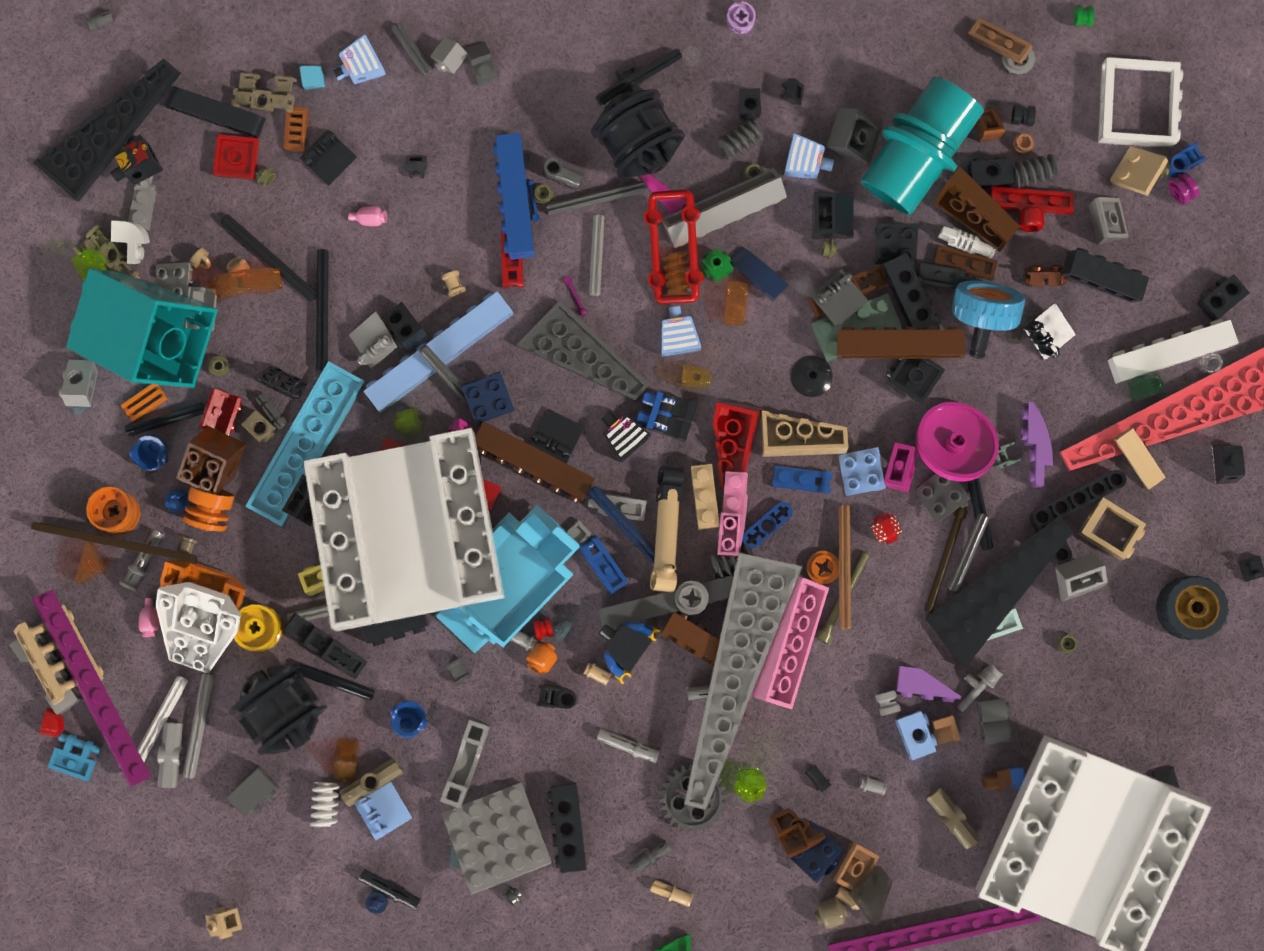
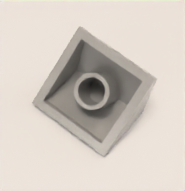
M1097 197L1088 205L1097 244L1129 238L1120 198Z

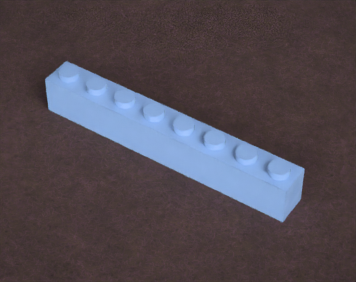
M498 291L494 294L492 292L487 294L482 299L484 302L480 305L471 306L466 311L467 314L461 319L457 317L451 321L450 327L445 331L439 330L433 335V340L429 343L424 342L416 348L417 352L411 356L409 354L404 356L399 361L400 364L398 366L388 368L383 372V377L378 381L374 379L369 382L364 393L376 409L382 413L436 373L419 353V350L424 345H428L446 365L511 317L513 311Z

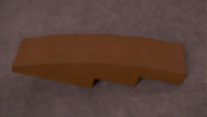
M880 265L852 276L851 279L863 295L888 285ZM809 296L807 300L815 316L824 314L823 310Z

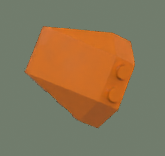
M165 561L160 579V587L190 582L229 595L238 611L241 608L246 588L233 575L200 563Z

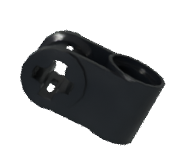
M539 685L541 690L539 702L536 703V706L571 709L578 702V696L572 690ZM569 693L573 696V703L571 705L563 703L562 698L564 694Z

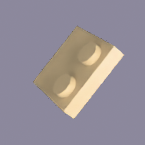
M1130 146L1112 175L1110 182L1113 185L1148 196L1168 160L1164 156Z

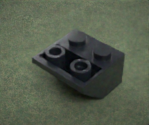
M814 192L812 197V238L853 239L854 197L836 192Z

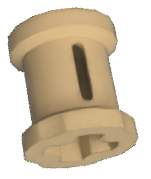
M458 270L446 273L441 277L447 285L449 297L466 291L458 277Z

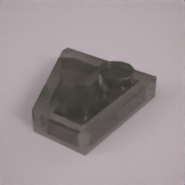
M881 865L875 866L848 893L872 926L879 924L893 883Z

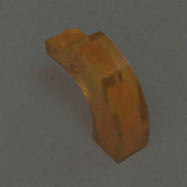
M255 268L229 272L215 276L213 281L207 283L208 289H215V294L217 295L216 303L238 295L270 294L283 289L278 268Z

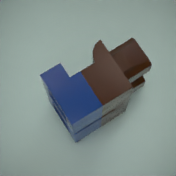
M1017 765L991 769L992 774L981 775L983 788H986V790L995 789L1000 793L1005 791L1006 785H1011L1012 788L1020 790L1025 779L1023 768Z

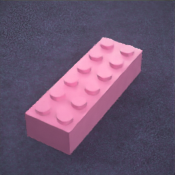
M802 577L797 578L751 697L789 709L793 708L829 590L828 587Z

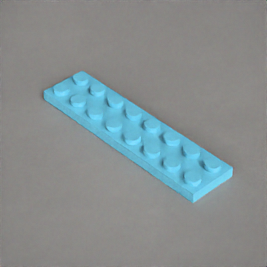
M328 361L245 507L281 527L285 525L290 515L283 512L282 509L301 475H306L304 461L324 456L365 384L364 380Z

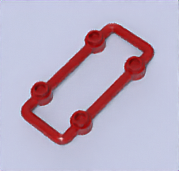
M685 189L653 192L648 198V210L644 213V221L650 227L652 272L648 276V283L653 287L654 298L660 304L693 303L697 301L700 296L699 285L704 280L702 271L698 269L696 221L700 218V211L694 205L692 192ZM686 198V207L682 210V219L687 222L690 270L686 273L685 279L691 286L692 294L662 296V286L666 283V276L660 269L658 224L662 220V213L657 209L656 200Z

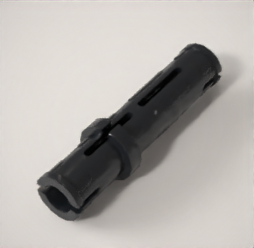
M367 869L363 870L359 878V882L393 898L395 903L400 902L414 911L421 901L420 897L405 891L404 887H398L367 871Z

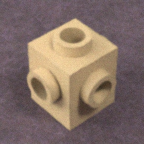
M226 906L213 909V914L206 916V927L210 937L219 936L220 939L231 937L232 932L242 929L237 908L227 910Z

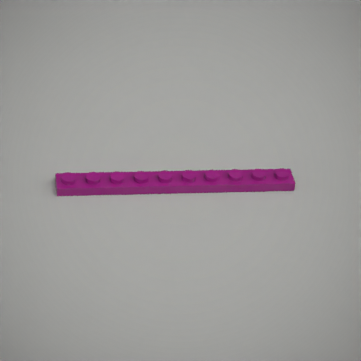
M53 589L34 597L32 602L130 788L150 778L151 775Z
M997 906L827 945L829 951H906L1041 921L1039 914L1021 908L1020 912L1017 913L1005 907Z

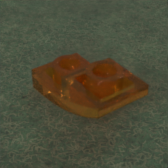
M727 280L723 324L744 326L748 282Z

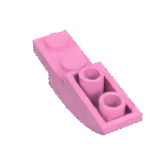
M726 471L723 512H721L718 555L738 556L740 553L747 510L748 473Z

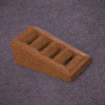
M293 107L292 113H286L284 150L305 152L310 116L307 108ZM293 115H301L302 118H295ZM292 123L302 124V127L292 126ZM291 131L301 132V136L291 135ZM290 140H298L301 142L300 144L290 143Z

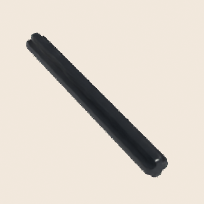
M227 214L222 218L221 224L303 297L310 302L316 298L317 292L233 217Z
M326 249L317 250L316 370L322 372L328 363L329 252Z

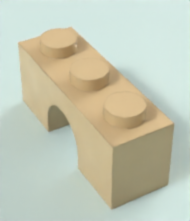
M712 464L691 466L698 530L719 528Z

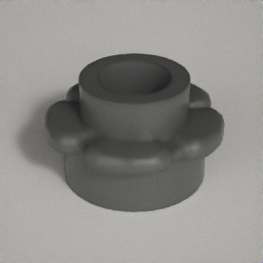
M515 887L512 890L508 888L504 894L506 900L514 907L519 903L522 904L521 898L523 895Z

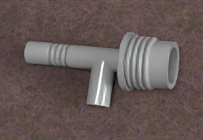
M992 664L984 668L982 673L977 674L981 678L980 682L970 673L965 677L964 680L973 689L957 706L960 711L964 712L987 685L994 688L995 684L999 681L1003 674Z

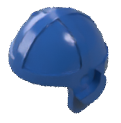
M144 435L138 439L135 446L130 448L129 454L131 459L145 471L159 469L169 461V458H167L169 447L158 435Z
M404 701L398 705L394 704L390 712L393 714L390 720L391 728L399 737H414L418 735L421 729L424 730L428 723L424 709L414 701Z

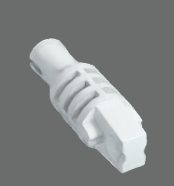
M944 226L938 238L948 242V245L970 254L975 252L987 258H992L996 250L989 244L979 241L980 239L977 236L968 234L965 231L963 232L958 228L951 229Z

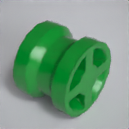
M1075 6L1073 13L1074 27H1080L1081 25L1092 27L1094 7L1087 6L1082 8L1081 6Z

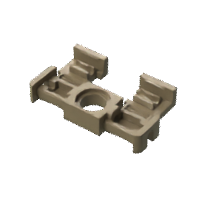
M240 73L238 88L241 90L237 88L233 90L235 99H232V106L239 108V105H246L254 110L271 112L274 111V108L285 109L288 113L293 112L295 96L290 93L292 83L296 82L297 79L275 76V82H277L276 89L273 88L274 92L256 90L255 80L262 79V76ZM266 95V104L260 106L259 99L261 96Z
M96 225L86 234V238L89 239H86L79 247L73 248L83 263H89L92 261V256L99 254L109 269H113L109 271L122 272L133 277L139 276V272H134L125 261L127 256L118 244L111 242L102 231L104 226ZM112 249L117 253L116 259L113 261L108 257V253Z

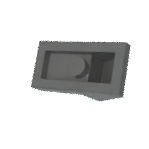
M486 42L467 47L466 50L478 85L482 86L497 81L498 77Z

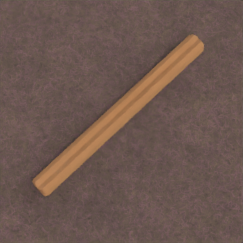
M840 505L838 507L839 628L848 630L851 628L850 506Z

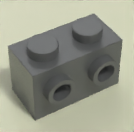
M260 767L238 786L227 799L243 817L248 814L253 816L261 808L259 804L264 799L269 801L277 793L275 789L279 785Z

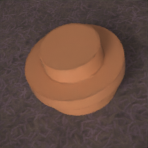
M1026 133L1017 135L1013 140V148L1020 154L1029 153L1034 146L1033 138Z

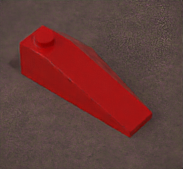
M717 402L713 418V430H715V447L717 449V465L721 488L725 487L726 471L746 473L762 408L742 403Z

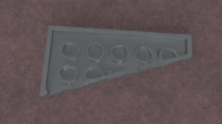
M560 300L517 343V346L634 401L650 386Z

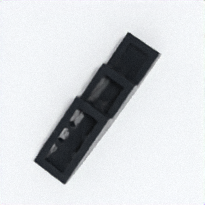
M296 612L283 628L284 632L354 679L357 678L367 664L365 659Z

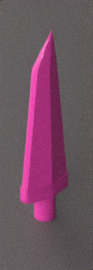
M650 174L639 176L652 192L671 190ZM684 198L659 200L670 214L684 209L686 205Z

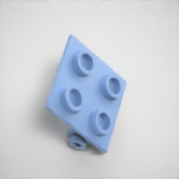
M878 447L838 455L846 496L879 491L886 488Z
M392 782L355 803L375 840L412 819Z

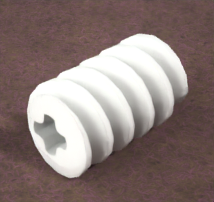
M313 782L319 786L312 789L318 795L312 797V800L316 801L317 804L312 805L311 808L317 810V813L310 815V817L316 819L310 825L329 827L338 821L332 817L338 814V811L332 807L339 805L337 801L333 800L339 797V793L333 790L339 789L340 785L333 782Z

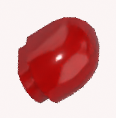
M46 708L40 734L59 738L60 733H63L64 730L63 716L61 714L56 715L51 708Z

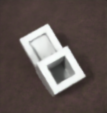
M111 221V242L127 243V264L141 263V260L144 258V248L141 247V244L150 243L146 230L140 224L133 221Z

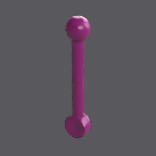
M565 277L564 283L568 285L577 303L579 314L585 316L587 310L583 308L574 290L572 278Z

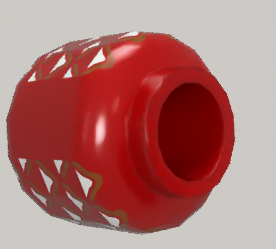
M887 512L873 518L874 522L871 524V528L878 542L886 541L888 545L899 540L897 536L902 532V529L895 515H889Z

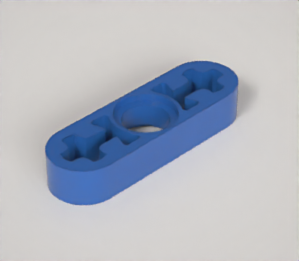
M780 502L743 534V545H746L749 549L759 546L792 516V507L786 502ZM778 507H786L788 509L786 512L788 516L782 515L777 520L780 523L777 524L776 520L769 515L773 513L775 516L779 513ZM766 519L773 523L772 530L768 532L761 528L762 521ZM757 526L759 532L765 535V537L761 538L759 535L755 539L756 544H748L746 542L748 540L747 534L754 535L757 532L754 528Z

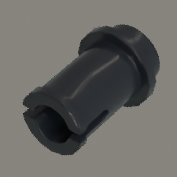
M816 764L805 772L817 786V791L820 790L822 793L831 786L830 779H826Z

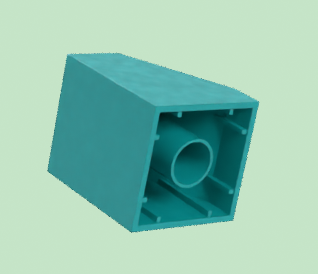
M89 268L87 277L82 285V294L75 318L70 326L71 331L66 348L130 382L194 388L218 309L200 300L122 272ZM187 320V327L189 322H191V324L199 326V329L182 327L184 321Z

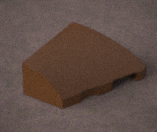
M790 808L769 817V824L788 859L806 851L825 839V834L822 831L819 833L812 828L808 821L799 818Z

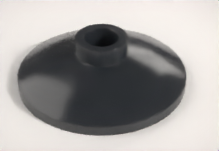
M807 356L795 364L791 379L793 386L800 394L807 397H817L824 394L830 388L833 374L831 367L824 359L817 356ZM810 372L816 373L815 379L809 377Z

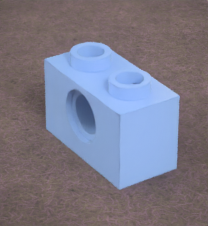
M916 711L895 719L910 760L936 752L935 746H937V741L933 733H929L927 726L930 723L926 714ZM919 728L922 731V737L916 741L913 739L912 733L915 729Z

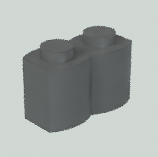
M1004 698L977 701L982 743L991 744L1011 741L1010 736H1013V727L1011 723H1008V715H1010L1009 702H1006Z

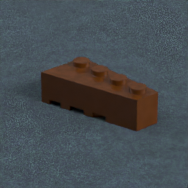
M961 167L947 181L933 203L999 252H1001L1020 227Z
M680 611L678 614L674 612L660 635L714 667L721 636L716 633L714 636L706 632L708 628L698 622L696 625L689 622L690 618Z

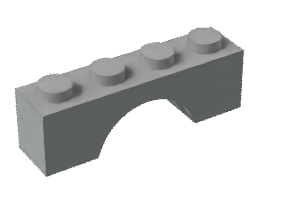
M43 633L35 636L34 639L38 646L46 645L47 639ZM18 639L12 642L10 647L20 662H30ZM54 650L45 654L44 657L47 664L51 665L57 663V659H59ZM65 668L56 672L54 677L58 683L62 684L70 680V673ZM77 686L65 691V698L54 706L48 695H45V699L56 715L63 714L83 700Z
M473 719L469 720L455 764L444 788L441 802L458 808L462 807L491 728L490 725Z

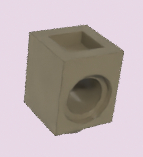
M257 410L241 424L262 444L265 442L269 443L276 435L274 433L277 430L276 427ZM264 423L265 431L258 434L256 431L257 426Z

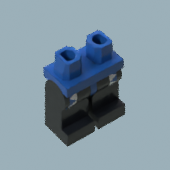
M645 392L642 404L652 406L651 414L639 411L636 422L646 426L647 430L685 443L698 402L677 398L662 392H657V394Z

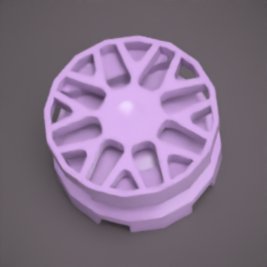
M741 1L730 6L726 21L731 31L744 34L752 29L756 17L752 5Z

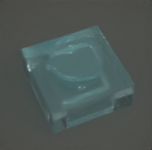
M566 620L564 623L559 622L554 630V633L557 634L555 639L563 643L573 624Z

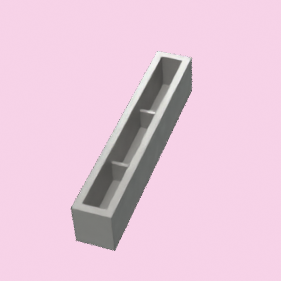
M773 168L695 203V207L700 211V218L696 221V238H701L711 231L721 229L731 222L739 221L751 213L759 212L762 208L779 203L782 199L787 198L780 175ZM682 210L662 218L666 234L674 248L687 244L688 228L687 222L682 219Z

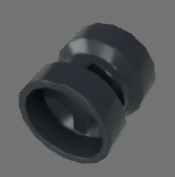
M1014 104L1011 124L1019 125L1021 123L1025 124V126L1033 127L1036 106L1022 107V105Z

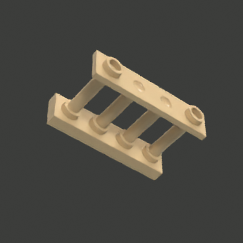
M62 605L64 612L66 613L93 667L95 668L100 680L102 681L104 679V673L101 666L96 665L92 655L90 654L84 640L82 639L77 627L73 622L74 616L69 609L67 610L65 605ZM24 622L15 628L14 633L54 706L65 698V691L77 685L73 679L62 684L58 683L55 679L56 672L67 668L63 660L53 665L47 664L44 658L45 654L56 650L57 647L54 642H50L42 647L37 645L34 639L35 636L47 631L44 623L31 628Z

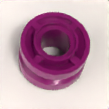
M1186 172L1168 181L1169 191L1180 205H1185L1189 203L1190 199L1194 200L1199 196L1196 182Z

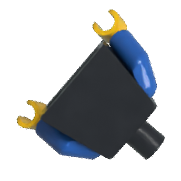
M642 622L619 624L615 630L607 624H604L598 634L607 640L603 646L606 650L604 652L605 661L609 670L622 684H624L622 678L625 675L631 677L629 673L650 643L657 640L653 637L656 631L661 632V630Z

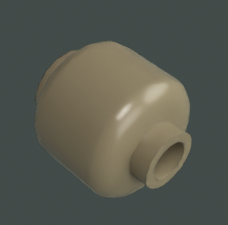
M837 898L820 902L817 906L818 911L814 912L818 924H823L826 929L844 924L845 918L848 917L842 900L838 901Z

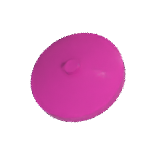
M946 402L934 406L926 412L916 430V446L920 457L933 472L949 480L962 482L981 477L991 468L998 455V436L991 421L978 409L964 403Z

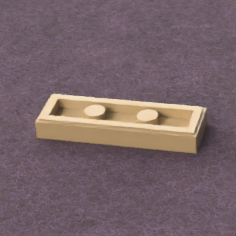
M1130 427L1114 438V441L1146 489H1151L1166 478L1134 428Z

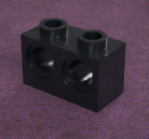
M1235 274L1228 278L1226 275L1215 283L1217 285L1215 289L1211 290L1209 288L1200 295L1202 299L1197 304L1211 321L1218 320L1250 294ZM1226 286H1230L1233 289V295L1227 293ZM1211 299H1215L1217 301V308L1211 305Z
M400 302L382 316L390 334L393 335L395 333L397 336L394 338L395 342L401 349L405 347L409 353L429 339L426 332L403 302Z
M302 474L282 511L311 526L313 515L306 475Z

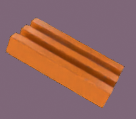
M151 384L124 402L121 407L126 411L130 420L135 423L167 401L168 398L159 385ZM156 388V391L153 392L151 395H149L148 397H146L145 399H143L142 401H140L139 403H137V404H136L135 406H133L132 408H130V409L128 408V407L131 406L133 403H135L136 401H138L139 399H141L142 397H144L145 395H147L149 392H151L152 390H154V389ZM158 395L161 396V398L150 404L148 407H146L136 415H133V412L147 404L149 401H151Z

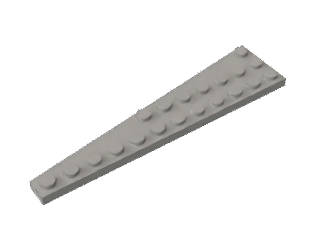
M742 553L738 554L684 805L707 809L802 566Z

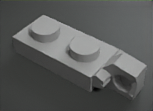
M153 176L135 185L128 221L140 224L146 231L150 230L156 197V185L152 184Z
M605 494L628 519L644 521L647 499ZM589 497L588 507L598 508V513H601L604 516H608L598 506V504L591 497Z

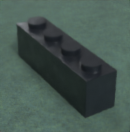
M1076 248V250L1067 252L1061 276L1128 302L1143 301L1149 277L1142 275V271L1137 269L1129 270L1124 268L1125 265L1119 262L1111 263L1106 261V257L1088 254L1089 251L1083 248Z

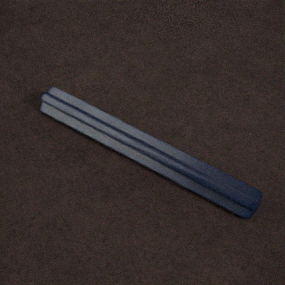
M593 486L588 491V495L654 564L655 547L598 486Z

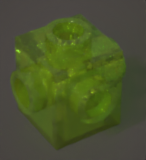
M94 247L83 250L79 255L71 258L73 266L83 282L87 277L89 268L106 270L105 264H107L104 255L101 252L97 253Z
M758 768L738 769L737 781L734 783L735 793L747 803L763 800L764 792H766L767 788L765 775Z

